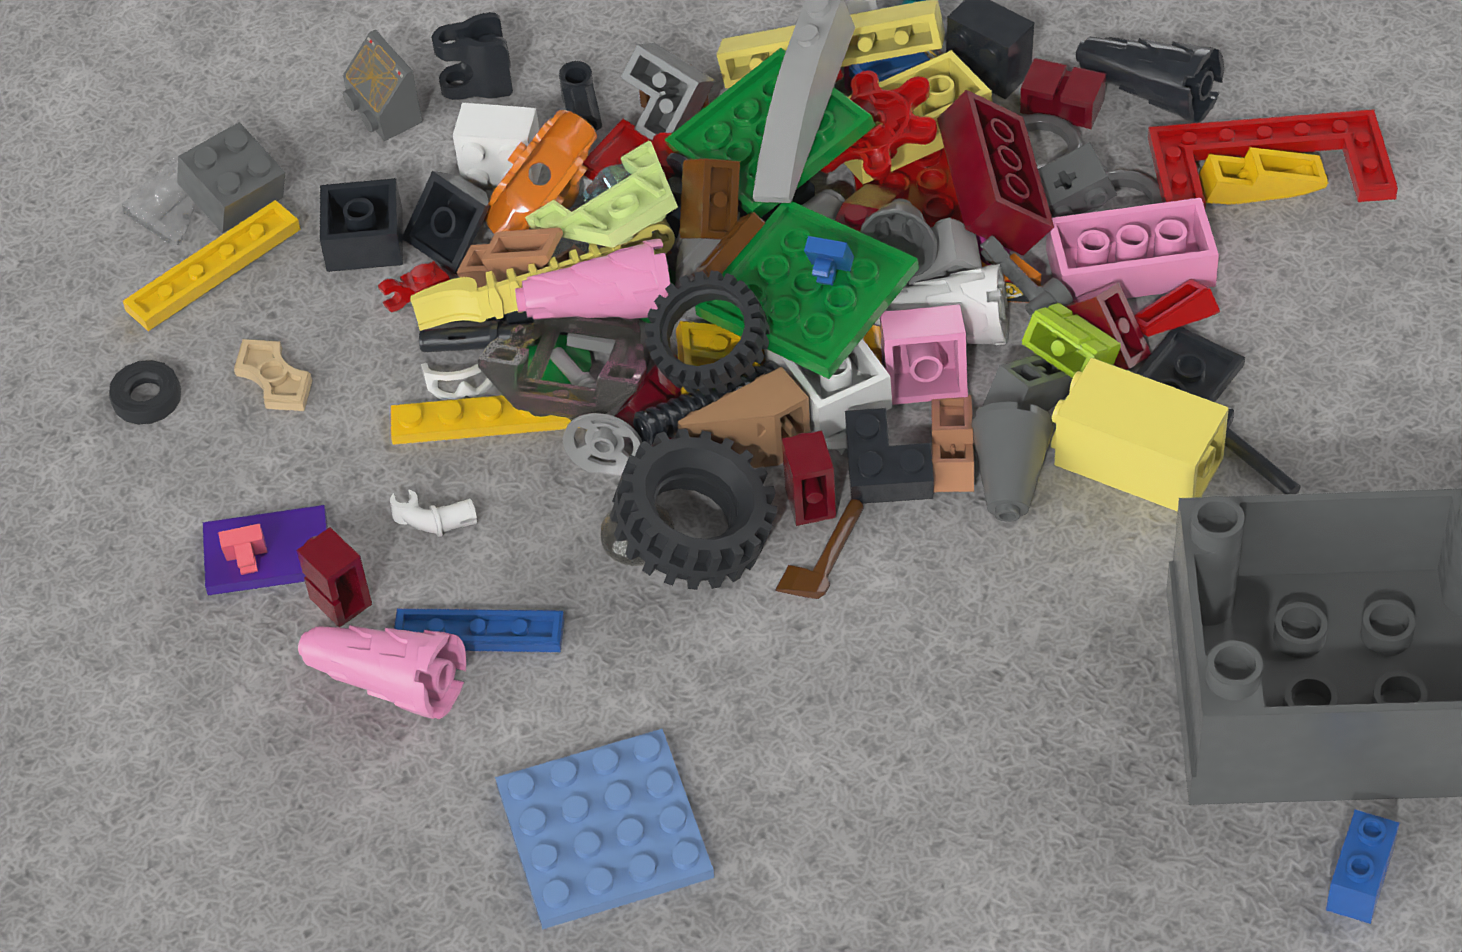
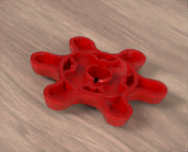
M862 71L855 75L851 80L853 94L850 100L872 115L874 123L879 122L882 124L872 128L820 171L829 173L836 170L843 163L857 159L863 160L864 171L870 177L876 180L883 179L890 174L891 159L896 156L897 149L900 146L909 143L926 145L934 141L937 134L936 121L930 117H919L913 114L915 108L929 97L930 83L927 78L913 77L897 89L884 90L879 87V78L875 72Z

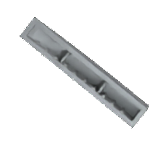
M805 0L784 55L766 120L753 191L755 202H792L855 30V25L844 0Z

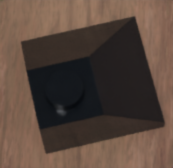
M432 171L403 233V240L453 274H457L490 208L486 192L460 175Z

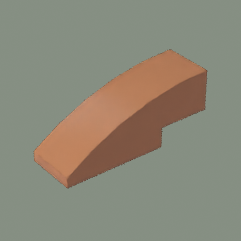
M559 227L495 232L490 244L470 246L457 274L459 277L473 278L479 288L486 286V272L492 271L497 281L500 282L507 280L506 270L510 268L514 269L517 276L528 273V265L535 263L539 270L550 261L563 235V231Z
M972 395L958 398L931 399L933 492H974L973 428L971 425Z

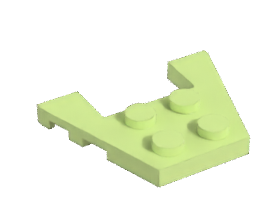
M647 141L621 157L625 170L632 174L572 212L557 201L552 200L526 216L525 219L530 229L560 227L563 231L562 238L614 248L617 245L629 242L634 237V234L647 226L662 221L666 214L678 206L654 147L650 141Z

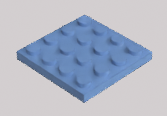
M663 729L495 777L542 929L714 878L712 864Z

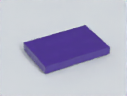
M325 505L202 522L205 588L208 596L305 582L304 577L306 576L302 573L297 549L303 546L311 537L317 536L328 529ZM260 524L268 553L255 555L258 572L241 575L236 559L226 561L221 549L218 532Z

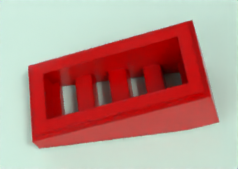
M1189 279L1134 316L1142 334L1149 337L1208 318L1219 313L1220 309L1209 287Z

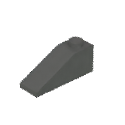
M1039 355L999 365L983 406L1009 401L1017 402V409L1030 411L1031 404L1048 412L1060 399H1064L1069 395L1070 384L1073 378Z

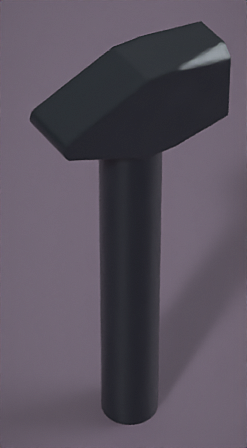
M1229 409L1225 446L1282 493L1297 494L1301 488L1297 482L1229 428L1234 419V409Z

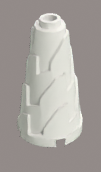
M1000 264L952 273L950 277L914 282L912 286L904 287L884 311L960 304L966 331V344L1004 345L1008 342L1009 317L1005 318V308H1008L1004 275L1002 267H999ZM880 317L874 325L880 326Z

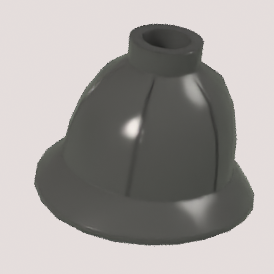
M897 199L892 203L884 205L877 212L869 216L861 227V233L918 258L919 269L913 277L926 272L935 261L937 254L935 235L930 226L925 222L922 213L908 200Z

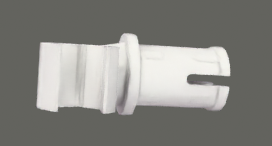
M408 490L410 499L408 503L397 502L394 493L390 498L392 517L395 522L404 525L409 524L425 532L436 533L437 537H442L443 532L451 531L452 529L477 524L475 508L470 498L437 508L435 505H431L429 509L419 507L417 494L412 490Z

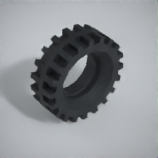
M678 429L675 439H669L665 432L656 434L652 446L644 441L638 446L635 456L630 455L612 500L614 505L610 513L611 522H618L614 536L617 542L628 541L629 544L625 555L630 560L638 556L644 560L645 564L642 571L649 576L656 569L666 574L664 583L672 586L675 579L678 578L687 580L688 589L697 590L700 582L707 580L711 589L719 588L725 575L732 582H735L741 578L745 567L751 570L756 563L759 553H761L772 529V522L777 513V506L771 505L776 492L774 486L763 485L768 473L764 467L754 469L750 465L753 455L748 450L739 455L731 449L734 441L726 437L723 443L720 444L710 440L711 432L702 430L699 438L689 437L688 429ZM675 489L696 491L712 499L722 509L728 520V528L722 535L712 538L689 537L672 529L660 518L655 507V500L661 493Z

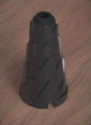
M1090 36L1086 40L1081 41L1076 50V61L1079 62L1082 69L1106 74V82L1118 86L1121 91L1148 100L1149 104L1191 122L1199 123L1206 118L1219 96V92L1211 90L1213 81L1223 82V55L1219 49L1208 46L1203 47L1172 41V44L1141 38L1138 41L1116 37L1099 38Z

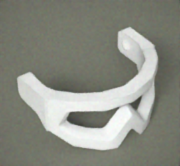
M485 349L486 355L484 360L461 371H431L427 363L421 364L428 391L441 400L464 399L466 395L470 398L483 396L491 388L497 376L492 350ZM483 370L487 375L486 380L477 388H474L465 381L459 384L455 393L444 392L438 388V380L452 381L465 379Z

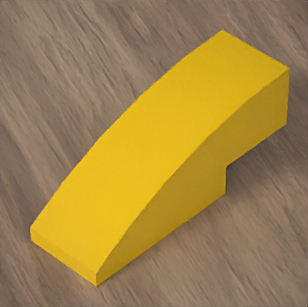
M1251 147L1245 158L1209 154L1199 172L1205 202L1213 204H1242L1296 197L1325 189L1329 183L1320 155Z

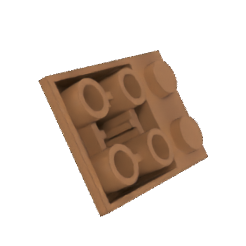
M780 367L768 374L759 376L753 382L734 392L726 393L719 400L708 406L690 412L685 418L678 421V428L688 429L689 437L699 438L703 430L711 432V441L722 444L725 437L734 441L731 448L733 451L741 455L744 451L748 450L753 455L750 463L753 468L778 466L783 463L782 438L792 437L800 433H811L809 397L783 367Z

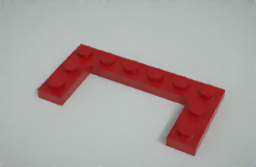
M1374 109L1148 127V142L1163 203L1201 198L1205 208L1206 203L1195 161L1206 160L1209 154L1245 157L1250 147L1294 153L1342 149L1358 202L1394 200L1397 197L1398 186Z

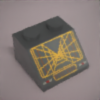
M376 29L369 32L343 74L346 88L343 91V98L351 111L357 110L361 114L362 121L367 130L371 133L376 131L386 141L422 123L413 70Z

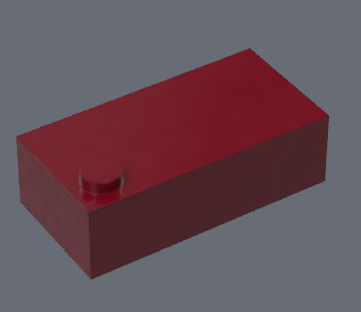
M965 90L937 118L965 230L985 239L993 236L1003 247L1024 256L1054 228L1024 118L971 91Z

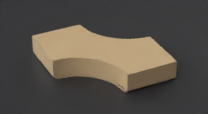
M242 339L234 367L235 375L250 379L263 389L266 409L305 411L312 384L311 373L295 369L284 361L280 341Z

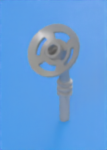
M561 347L553 349L549 356L550 359L571 382V389L584 404H589L593 412L578 416L567 425L563 435L565 452L577 466L587 472H601L622 476L626 462L630 457L623 449L625 437L632 439L634 449L631 455L635 456L638 446L642 443L640 436L629 424L612 416L602 396V387L588 372H582ZM578 427L586 429L585 443L579 446L575 439V431ZM592 454L601 459H615L616 462L599 461L590 457V455Z

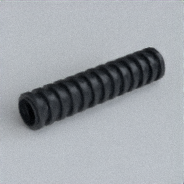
M767 361L763 365L754 366L755 372L750 377L743 373L740 376L743 383L735 387L732 382L727 383L728 391L719 393L716 388H712V394L703 395L697 390L696 394L689 392L688 394L680 395L678 398H671L667 403L661 402L656 407L651 406L645 411L640 410L634 414V429L642 442L646 441L651 446L656 434L665 432L669 438L675 437L679 429L678 421L685 418L690 412L708 406L719 400L726 393L734 392L753 382L759 376L768 374L779 367L773 361Z

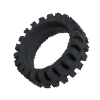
M703 271L694 272L695 280L691 281L687 275L679 278L681 286L678 288L672 283L665 288L668 293L666 298L660 294L654 301L657 310L650 308L647 315L651 323H645V333L648 337L645 341L650 352L649 354L656 366L673 385L680 389L684 387L690 393L696 394L697 389H699L703 395L712 394V388H716L719 393L728 391L727 383L732 382L736 387L743 383L740 378L743 373L750 377L755 372L752 364L754 362L761 364L764 358L761 349L768 348L769 340L766 335L770 334L766 314L759 300L743 281H738L733 275L728 273L723 277L719 271H710V276L707 277ZM712 300L728 301L737 306L744 316V330L741 340L728 355L715 363L701 366L684 364L674 356L671 350L670 338L675 324L686 311L699 303Z

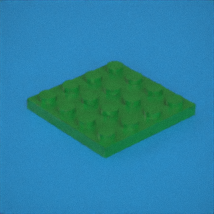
M779 48L664 139L674 153L684 156L687 160L706 158L740 161L738 206L748 214L755 212L760 218L779 204L774 202H755L753 191L766 120L775 84L786 52L782 48ZM834 87L796 189L876 126L872 115Z
M792 201L791 203H781L762 228L724 270L722 275L724 277L728 273L733 275L738 281H743L759 300L766 314L770 334L766 335L769 340L767 350L830 379L918 271L919 265L918 258ZM808 236L845 242L854 255L850 271L836 269V276L832 286L817 283V277L812 275L814 265L811 264L804 252ZM712 300L695 306L697 316L742 337L744 316L741 310L731 302Z

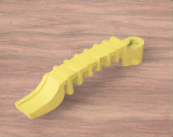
M664 218L662 221L651 224L634 234V237L629 242L617 245L614 248L603 247L599 249L596 244L589 243V253L579 256L576 249L569 251V260L558 263L555 257H551L548 262L549 267L538 270L535 263L528 265V273L520 276L516 275L513 268L507 269V280L498 282L494 273L489 271L486 272V286L479 288L476 281L469 277L455 278L436 284L411 296V303L419 330L422 331L453 321L468 320L480 323L492 317L501 319L504 314L518 311L515 288H522V280H527L529 276L571 267L579 262L606 256L620 249L643 244L645 240L661 239L663 248L654 249V254H666L673 247L675 241L674 233Z

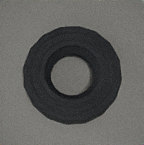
M155 360L137 361L125 366L116 373L110 383L109 398L115 413L124 421L137 425L152 424L165 419L175 411L181 399V386L174 370L165 363ZM152 383L160 387L159 393L152 399L135 401L131 398L133 389L139 385Z

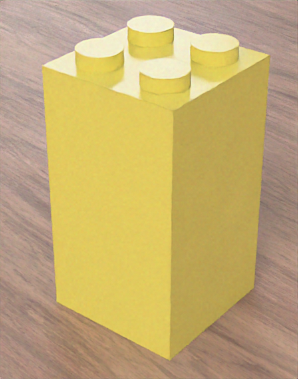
M1091 358L1083 372L1077 371L1070 384L1069 395L1066 400L1060 399L1053 411L1052 422L1056 423V430L1051 441V448L1055 449L1054 465L1178 512L1179 498L1202 497L1223 460L1229 408Z

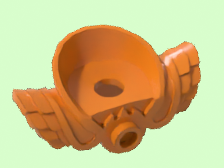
M559 110L553 118L545 122L528 146L520 142L507 159L513 166L495 188L488 202L490 208L484 219L492 233L528 230L530 227L525 217L552 200L557 201L568 210L574 205L580 192L581 177L588 169L582 163L585 161L591 145L597 138L596 131L587 121L571 111ZM541 163L549 168L551 176L548 183L545 185H535L530 181L528 172L532 165Z

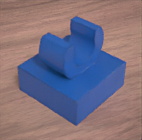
M811 236L807 238L804 252L811 264L814 265L812 275L817 277V283L832 286L836 276V269L851 270L854 255L847 243Z

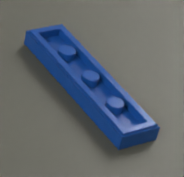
M397 609L394 629L423 633L424 630L454 634L462 640L465 651L561 652L564 612L561 610Z

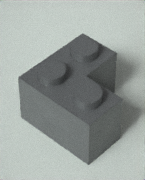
M656 43L637 44L620 77L651 96L634 129L650 140L659 133L675 132L699 113L715 83L714 79Z

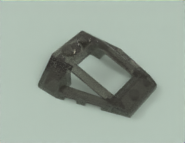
M566 317L534 319V323L527 328L521 325L513 328L509 339L504 341V339L497 338L490 342L478 359V368L515 409L528 411L534 416L545 417L554 415L566 417L571 421L578 416L589 413L607 414L638 390L647 371L646 361H644V348L640 340L641 330L638 318ZM560 332L615 340L609 359L597 377L596 388L541 380ZM542 335L528 369L529 349L526 347Z

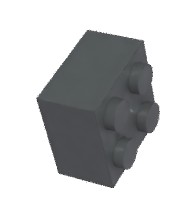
M238 122L179 155L177 183L223 234L274 200L282 199L286 172L247 129Z

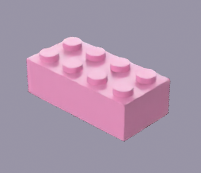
M1201 198L1052 218L1054 228L1046 235L1047 257L1052 276L1068 289L1073 301L1086 293L1118 282L1126 299L1169 293L1189 279L1206 287L1216 286L1219 254Z

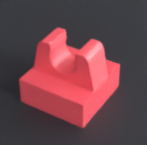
M260 524L218 532L221 549L226 561L236 559L241 575L258 572L255 555L268 553Z

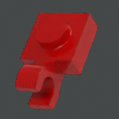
M432 261L428 264H420L414 267L412 271L400 276L401 282L395 279H386L378 285V288L384 295L395 292L394 296L385 300L383 304L390 312H396L411 302L412 295L436 284L448 281L450 278Z

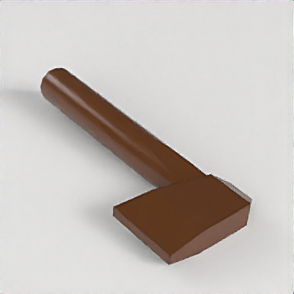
M856 499L848 502L813 571L788 565L775 591L812 599H819L826 594L830 587V582L827 578L864 509L862 502Z

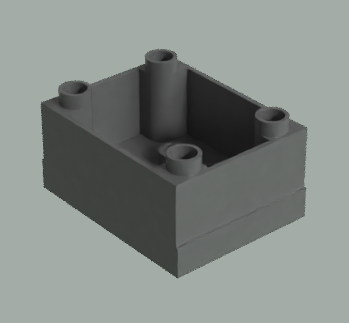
M1462 489L1179 498L1173 561H1169L1166 592L1189 805L1462 797Z

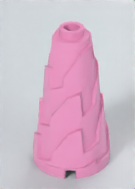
M645 240L643 244L620 249L606 256L579 262L571 267L529 276L527 280H522V288H515L518 312L526 311L527 318L533 317L535 320L566 317L648 318L647 315L650 308L657 310L654 302L659 294L666 298L668 293L665 288L670 285L665 253L654 254V249L663 248L662 240Z
M349 625V629L318 626L305 632L301 636L298 645L299 654L306 665L327 673L332 679L366 689L368 695L395 703L394 705L403 710L431 719H441L450 712L464 683L454 680L456 669L466 671L465 647L462 640L454 634L424 630L423 633L391 628H385V631L351 625Z

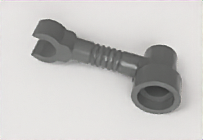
M990 236L980 245L983 249L980 253L991 265L1000 264L999 267H1002L1003 274L1028 298L1030 302L1025 305V309L1030 317H1032L1035 310L1044 307L1048 308L1056 303L1067 306L1073 302L1068 289L1054 277L1042 287H1038L1010 258L1008 252L995 237Z

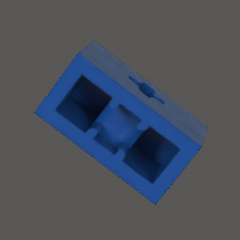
M1355 809L1330 884L1326 911L1371 924L1394 852L1400 822Z

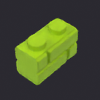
M1060 303L1050 305L1048 308L1044 307L1035 310L1022 339V345L1071 378L1074 377L1077 371L1083 372L1091 358L1113 365L1121 348V343L1077 314L1073 315L1071 310Z

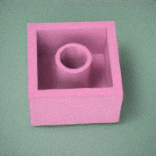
M960 304L883 312L880 316L882 366L891 378L892 405L928 402L931 399L968 397L966 331Z

